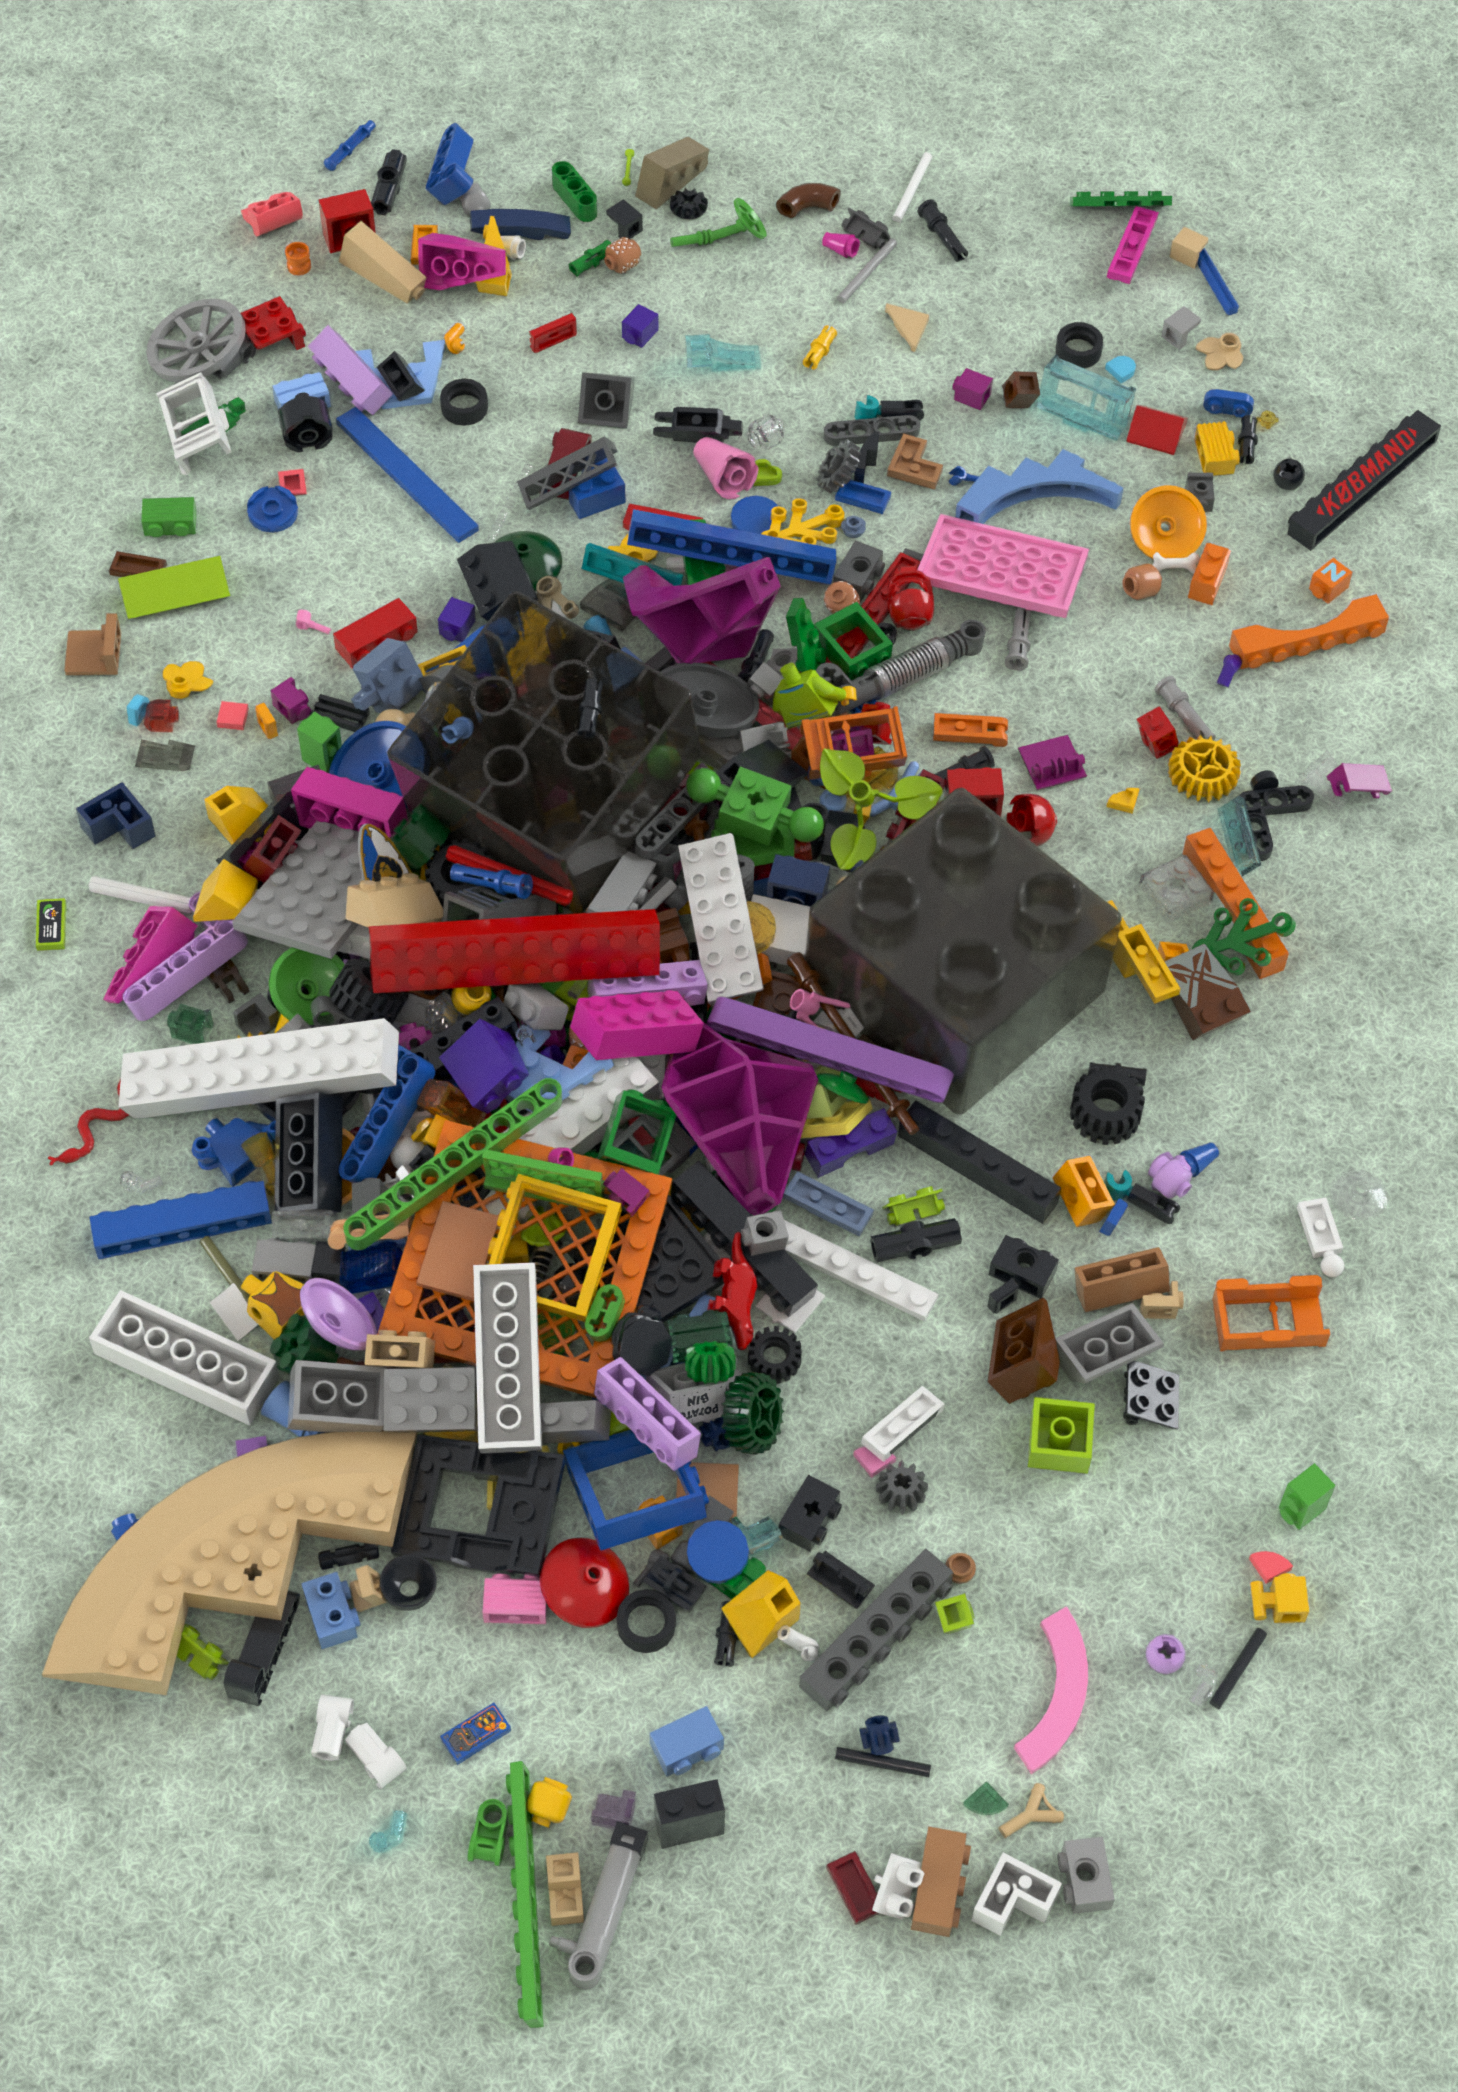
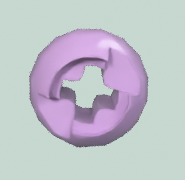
M1162 1634L1149 1642L1146 1647V1659L1150 1667L1157 1673L1170 1674L1182 1667L1185 1661V1649L1181 1641L1173 1635ZM1161 1650H1166L1167 1655H1171L1170 1659H1166Z

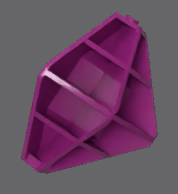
M765 557L692 585L673 586L647 565H640L623 577L632 615L637 616L664 644L677 663L688 664L746 657L781 587L770 557Z
M704 1023L696 1051L673 1053L669 1056L661 1087L666 1101L733 1196L750 1214L754 1216L764 1214L781 1203L818 1082L817 1075L813 1066L808 1063L724 1038Z

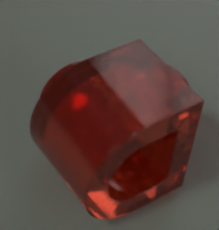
M156 699L150 701L146 706L144 726L151 732H173L174 722L179 721L178 706H172L171 700Z

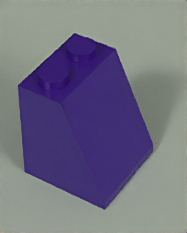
M479 1019L439 1057L470 1104L487 1114L498 1108L501 1101L512 1091L518 1089L522 1081L529 1076L511 1034L482 1019Z

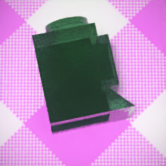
M180 1004L177 1011L172 1010L170 1012L167 1026L170 1029L172 1038L191 1044L205 1043L203 1036L204 1028L212 1029L214 1022L211 1009L200 1010Z

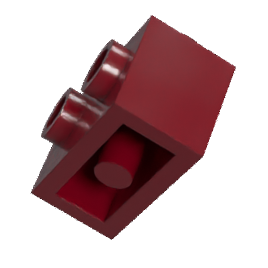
M278 815L242 869L265 883L276 869L283 866L281 861L284 856L287 857L289 854L294 853L298 847V844L294 841L302 830Z

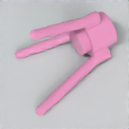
M803 989L796 990L790 999L791 1009L797 1011L796 1018L815 1026L818 1025L808 1016L817 1013L819 1007L821 1008L820 1002L850 1008V1004L847 1002L824 997L814 992L809 993Z

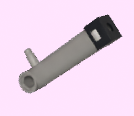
M617 1821L610 1840V1849L578 1941L575 1942L555 1936L550 1938L549 1945L551 1947L571 1954L568 1963L569 1977L573 1985L579 1989H591L601 1979L602 1969L631 1884L648 1842V1831ZM584 1963L590 1964L594 1968L593 1972L589 1975H581L576 1969Z

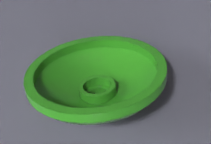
M293 947L285 951L275 961L269 976V991L276 1008L288 1020H291L298 1013L308 1025H314L311 1003L319 996L330 997V988L344 967V962L336 954L330 959ZM301 987H306L309 994H303ZM323 1012L320 1015H328L329 1012Z

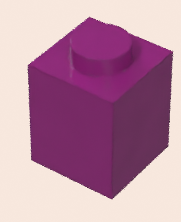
M966 368L962 375L957 376L952 386V390H955L954 400L981 411L991 395L993 378Z

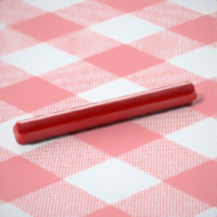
M456 845L450 846L447 850L446 859L454 863L494 872L506 869L516 875L525 873ZM531 875L533 880L531 893L564 906L571 903L573 897L571 890Z

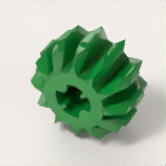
M704 1341L701 1344L695 1343L693 1347L687 1349L685 1370L687 1371V1377L693 1379L694 1382L717 1384L719 1381L726 1382L728 1378L734 1376L736 1355L734 1354V1348L728 1346L727 1343Z

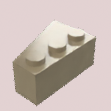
M687 136L645 155L635 197L657 210L671 196L675 195L676 191L681 190L706 169L710 149Z

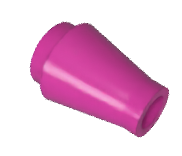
M826 232L823 236L822 245L848 258L856 256L860 241L853 234Z

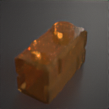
M429 1079L417 1100V1105L433 1116L438 1114L452 1122L476 1127L482 1123L487 1114L474 1108L464 1093L447 1081Z

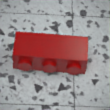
M397 598L333 633L335 649L353 669L357 662L385 639L390 638L398 641L412 639L418 633L417 619L402 600Z

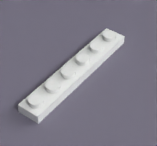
M784 1220L789 1235L784 1250L792 1258L925 1322L938 1299L937 1293Z

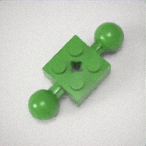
M741 766L731 787L721 784L717 773L708 768L696 769L687 779L686 790L694 801L709 803L717 799L723 802L719 810V828L770 846L779 824L788 826L791 835L801 842L814 841L823 831L824 821L816 809L811 807H801L795 811L787 809L790 803L791 785Z

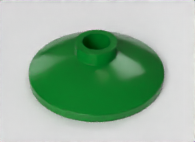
M841 1071L840 1075L831 1073L817 1074L818 1082L830 1091L858 1103H868L870 1098L855 1083L857 1080L855 1075L847 1071Z

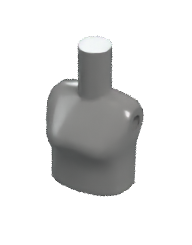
M473 183L465 194L458 197L463 211L467 215H470V212L473 210H485L491 207L488 197L478 183Z

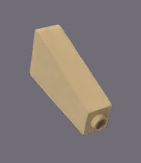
M362 221L345 234L339 263L407 304L413 298L417 300L425 292L426 276Z

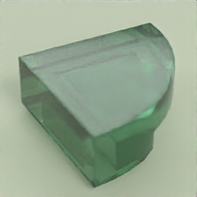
M987 1781L963 1802L967 1809L981 1815H994L1004 1811L1009 1806Z

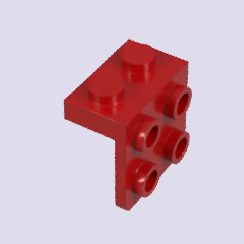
M281 296L241 312L245 321L246 334L256 349H262L287 337L296 351L305 347L304 337H306V332L302 324L296 321L291 307H287Z

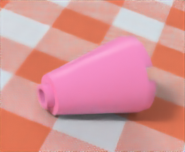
M704 437L696 443L693 451L694 456L715 491L721 497L736 499L740 497L736 493L744 489L748 491L753 486L757 478L758 466L751 454L710 437Z

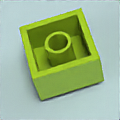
M1034 1397L1031 1411L1027 1467L1088 1474L1092 1460L1095 1403Z

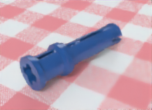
M455 863L450 871V877L453 881L493 888L498 894H515L520 899H527L533 888L531 875L525 873L516 875L506 869L494 872Z

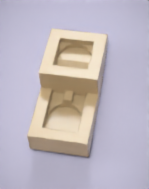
M578 1852L547 1855L551 1925L584 1923Z

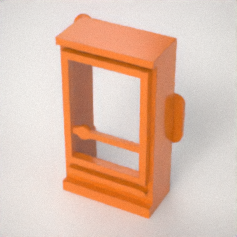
M898 707L814 720H802L799 731L805 738L810 764L809 780L821 778L820 760L823 749L834 750L830 730L842 729L845 732L848 751L853 753L849 734L850 727L889 723L895 752L860 757L865 765L864 778L869 777L873 770L905 766L907 751Z
M1318 1275L1292 1276L1289 1283L1249 1285L1248 1281L1244 1278L1218 1280L1212 1301L1220 1352L1242 1349L1326 1347L1330 1337V1329H1324L1319 1303V1295L1322 1289L1321 1277ZM1275 1302H1291L1295 1331L1279 1330L1277 1319L1278 1307L1275 1305ZM1270 1303L1269 1311L1272 1312L1274 1330L1230 1334L1226 1305Z

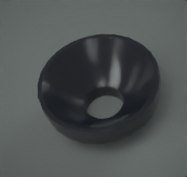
M401 1555L392 1559L384 1567L380 1576L382 1595L391 1606L399 1610L411 1611L423 1607L431 1600L436 1590L437 1577L434 1568L426 1559L417 1555ZM406 1581H414L418 1584L419 1589L415 1595L405 1596L400 1592L401 1585Z

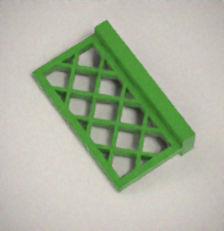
M484 1149L482 1156L486 1174L484 1189L507 1193L511 1181L515 1182L517 1175L521 1174L603 1198L606 1187L603 1186L605 1180H603L601 1172ZM525 1192L524 1197L573 1206L570 1204H566L563 1202H559L528 1192Z

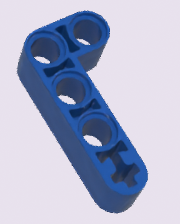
M457 123L451 124L443 133L426 184V190L443 205L465 194L471 188L474 181L464 171L474 139Z

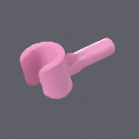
M298 610L296 617L298 629L307 630L311 628L326 634L330 633L331 628L311 621V613L309 611Z

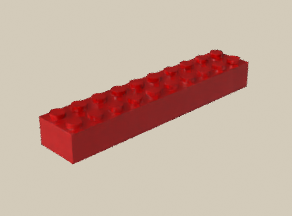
M655 909L369 926L370 968L373 993L660 975V923Z

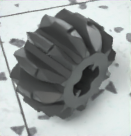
M901 1460L898 1468L889 1463L886 1469L887 1472L881 1471L879 1473L878 1480L880 1482L876 1484V1492L880 1493L879 1501L881 1504L889 1502L888 1510L890 1512L898 1506L900 1507V1513L903 1515L906 1506L915 1511L918 1506L917 1503H924L926 1498L924 1493L928 1491V1483L923 1481L925 1478L923 1471L915 1472L916 1466L914 1463L909 1468H906Z

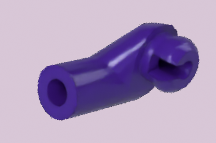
M1236 654L1225 656L1223 660L1224 665L1216 682L1217 684L1229 688L1234 674L1242 665L1241 658Z

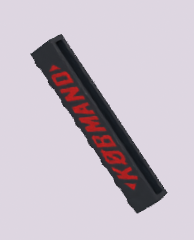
M1419 410L1410 417L1406 416L1395 430H1389L1381 442L1374 443L1367 454L1363 457L1359 456L1348 470H1343L1332 484H1326L1318 496L1315 498L1311 497L1304 508L1299 512L1295 511L1288 520L1289 528L1287 534L1311 551L1438 440L1441 425Z

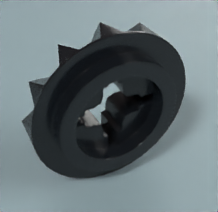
M686 188L683 192L676 191L675 195L671 196L670 199L671 211L683 219L698 218L708 208V199L704 197L703 192L697 193L695 188L692 191H688Z

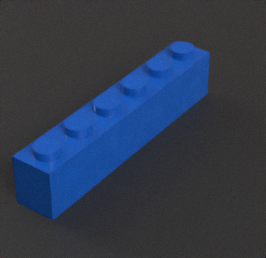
M248 1181L240 1186L230 1188L219 1187L211 1192L201 1194L190 1193L177 1199H161L152 1204L143 1206L132 1205L123 1210L114 1212L103 1211L89 1217L98 1260L200 1239L205 1236L210 1237L272 1224L264 1181Z

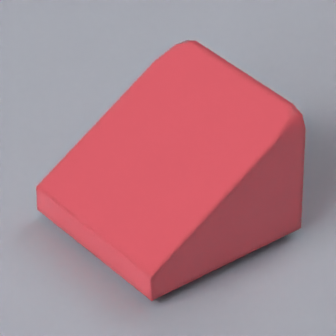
M303 469L278 472L280 486L290 490L294 496L307 494Z

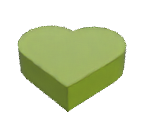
M766 459L755 461L758 466V474L754 486L777 485L782 481V470L779 467L772 466Z

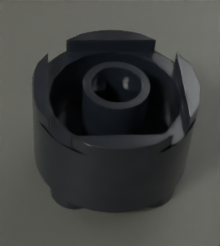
M302 392L279 408L277 413L285 445L290 450L300 453L303 452V448L312 446L317 450L326 447L331 442L333 427L327 404L323 400Z

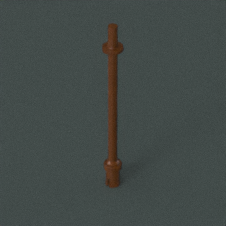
M797 952L787 959L786 964L798 978L800 988L809 989L811 993L814 992L827 997L818 984L820 977L818 972L811 969L803 954ZM820 1002L821 1008L839 1034L857 1039L834 1005ZM874 1083L890 1106L886 1112L889 1118L897 1117L909 1135L917 1133L919 1128L907 1112L910 1102L907 1099L899 1100L890 1087Z

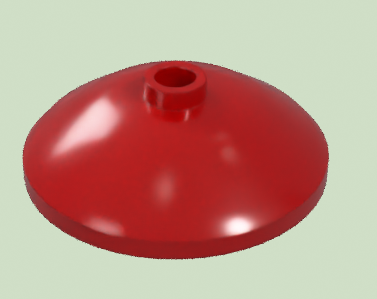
M579 1537L567 1539L559 1543L547 1554L540 1572V1587L547 1605L560 1619L576 1627L597 1628L610 1623L617 1617L619 1605L629 1595V1578L624 1564L613 1550L608 1548L600 1551L596 1540ZM588 1571L593 1572L596 1579L591 1578Z

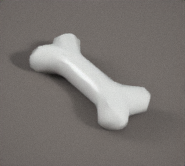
M1155 552L1152 565L1159 572L1163 569L1185 568L1191 574H1194L1200 556L1193 552L1185 558H1164L1158 552Z

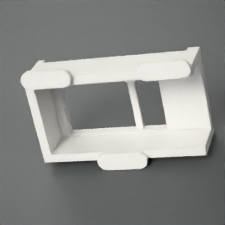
M201 372L156 393L174 449V457L183 475H188L191 472L187 457L219 443L226 454L231 453L225 433L229 428L225 411L218 409L212 386ZM202 396L206 411L182 423H177L173 409ZM208 416L209 424L180 436L179 430L184 426Z

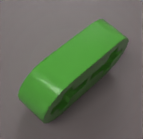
M604 1285L598 1290L585 1320V1329L594 1341L602 1342L611 1337L625 1304L624 1295L616 1285ZM614 1294L617 1301H611L606 1310L607 1304L604 1298H610ZM604 1316L603 1323L606 1328H600L598 1332H596L593 1325H599L602 1317Z

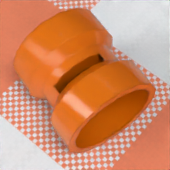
M303 242L290 243L285 249L288 271L298 276L308 273L311 269L309 247Z

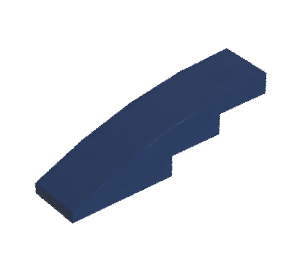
M485 209L470 212V231L483 234L485 224L489 225L490 216H494L500 236H522L534 240H543L545 235L568 239L571 234L570 216L527 209Z

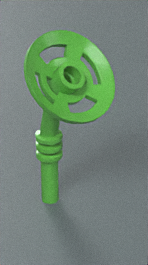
M736 198L734 200V208L738 216L736 224L714 231L707 229V231H697L696 234L671 237L670 244L671 247L690 244L707 245L708 243L712 244L715 240L746 232L747 230L757 238L764 239L767 233L762 221L750 205L743 199Z

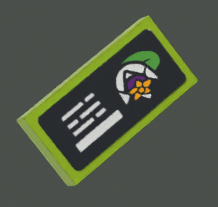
M65 898L37 900V951L65 949Z

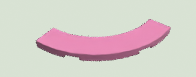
M1067 1606L1040 1623L1054 1656L1056 1682L1052 1701L1044 1717L1033 1731L1014 1745L1015 1751L1031 1774L1046 1765L1061 1750L1077 1725L1086 1698L1088 1685L1086 1649L1080 1630Z

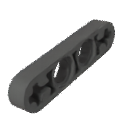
M912 415L835 421L826 424L823 439L831 446H838L840 441L845 442L846 439L854 444H864L867 438L874 431L879 432V442L901 440L903 434L917 437L920 433V421ZM881 427H887L891 431L888 433H881L878 431V429ZM862 429L866 433L864 435H856L853 431Z
M685 786L637 835L634 845L635 853L643 859H652L657 856L707 803H698L694 800L691 803V797L688 795ZM682 807L687 811V814L679 816L674 813L673 809ZM666 824L671 828V831L664 833L659 831L656 826ZM652 837L654 838L652 846H642L643 844L647 845L651 841Z

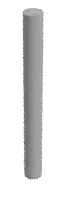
M890 238L837 296V301L844 304L896 247L897 242L895 239Z

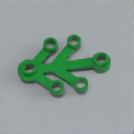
M1245 898L1239 904L1241 912L1228 936L1218 940L1224 927L1229 925L1233 919L1231 912L1226 908H1218L1213 916L1215 923L1207 937L1196 941L1192 949L1205 944L1222 967L1226 968L1234 976L1244 973L1245 963L1238 957L1228 958L1220 952L1232 949L1253 959L1259 966H1267L1271 962V954L1265 948H1254L1246 943L1272 933H1276L1281 937L1291 935L1295 930L1296 923L1288 913H1277L1272 918V921L1244 931L1251 917L1258 911L1257 903L1251 898ZM1248 904H1252V908L1249 911H1245V907ZM1223 913H1227L1226 918L1220 921V916ZM1285 919V923L1282 926L1277 925L1280 920ZM1265 953V958L1262 961H1258L1259 955ZM1235 963H1240L1237 970H1232Z

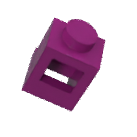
M292 677L270 690L273 706L292 725L299 720L306 719L310 715L311 708L307 704L309 699L303 690L296 688L295 680Z
M622 1168L618 1173L613 1171L603 1183V1186L611 1193L608 1197L612 1201L621 1203L622 1207L627 1205L626 1211L631 1217L651 1195L645 1186Z

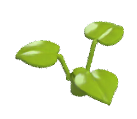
M823 749L820 760V773L825 788L836 796H843L849 791L850 797L856 804L855 808L858 817V827L853 824H844L837 828L832 835L831 851L839 869L850 870L858 861L862 860L865 863L874 854L877 845L876 835L871 830L863 829L862 808L870 806L876 796L894 803L898 802V811L902 816L917 820L924 818L934 809L943 793L942 787L926 777L908 776L896 783L895 793L897 797H892L879 792L877 789L872 790L868 782L863 780L865 765L858 755L849 751Z

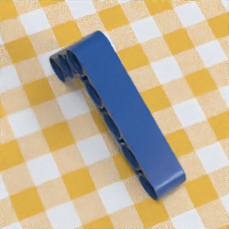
M398 1044L396 1086H388L382 1089L339 1165V1174L343 1179L351 1183L362 1182L365 1178H377L435 1076V1068L432 1063Z

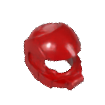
M916 566L900 567L901 571L897 572L889 580L887 587L890 618L896 628L908 631L919 630L929 625L934 615V595L929 576L927 577L922 571L917 570ZM905 583H917L924 590L910 588L901 591L895 596L899 587Z

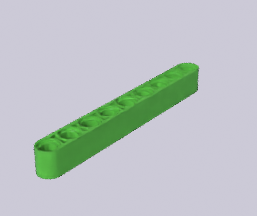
M545 1078L350 1216L343 1226L347 1245L354 1250H363L483 1165L482 1156L484 1149L501 1152L558 1111L562 1105V1088L560 1083L552 1078ZM546 1092H552L556 1095L553 1099L548 1100L542 1097ZM522 1109H529L533 1112L529 1116L518 1114ZM498 1126H506L509 1128V1130L505 1133H497L496 1131H494ZM475 1143H483L485 1145L482 1150L476 1151L471 1148ZM451 1160L462 1162L460 1166L455 1168L447 1165ZM427 1177H435L438 1179V1181L432 1185H427L423 1183V1180ZM404 1194H411L412 1196H414V1198L409 1202H402L399 1200V1198ZM380 1211L389 1213L386 1219L379 1220L375 1218V1215ZM361 1228L365 1230V1233L360 1237L350 1235L354 1229Z

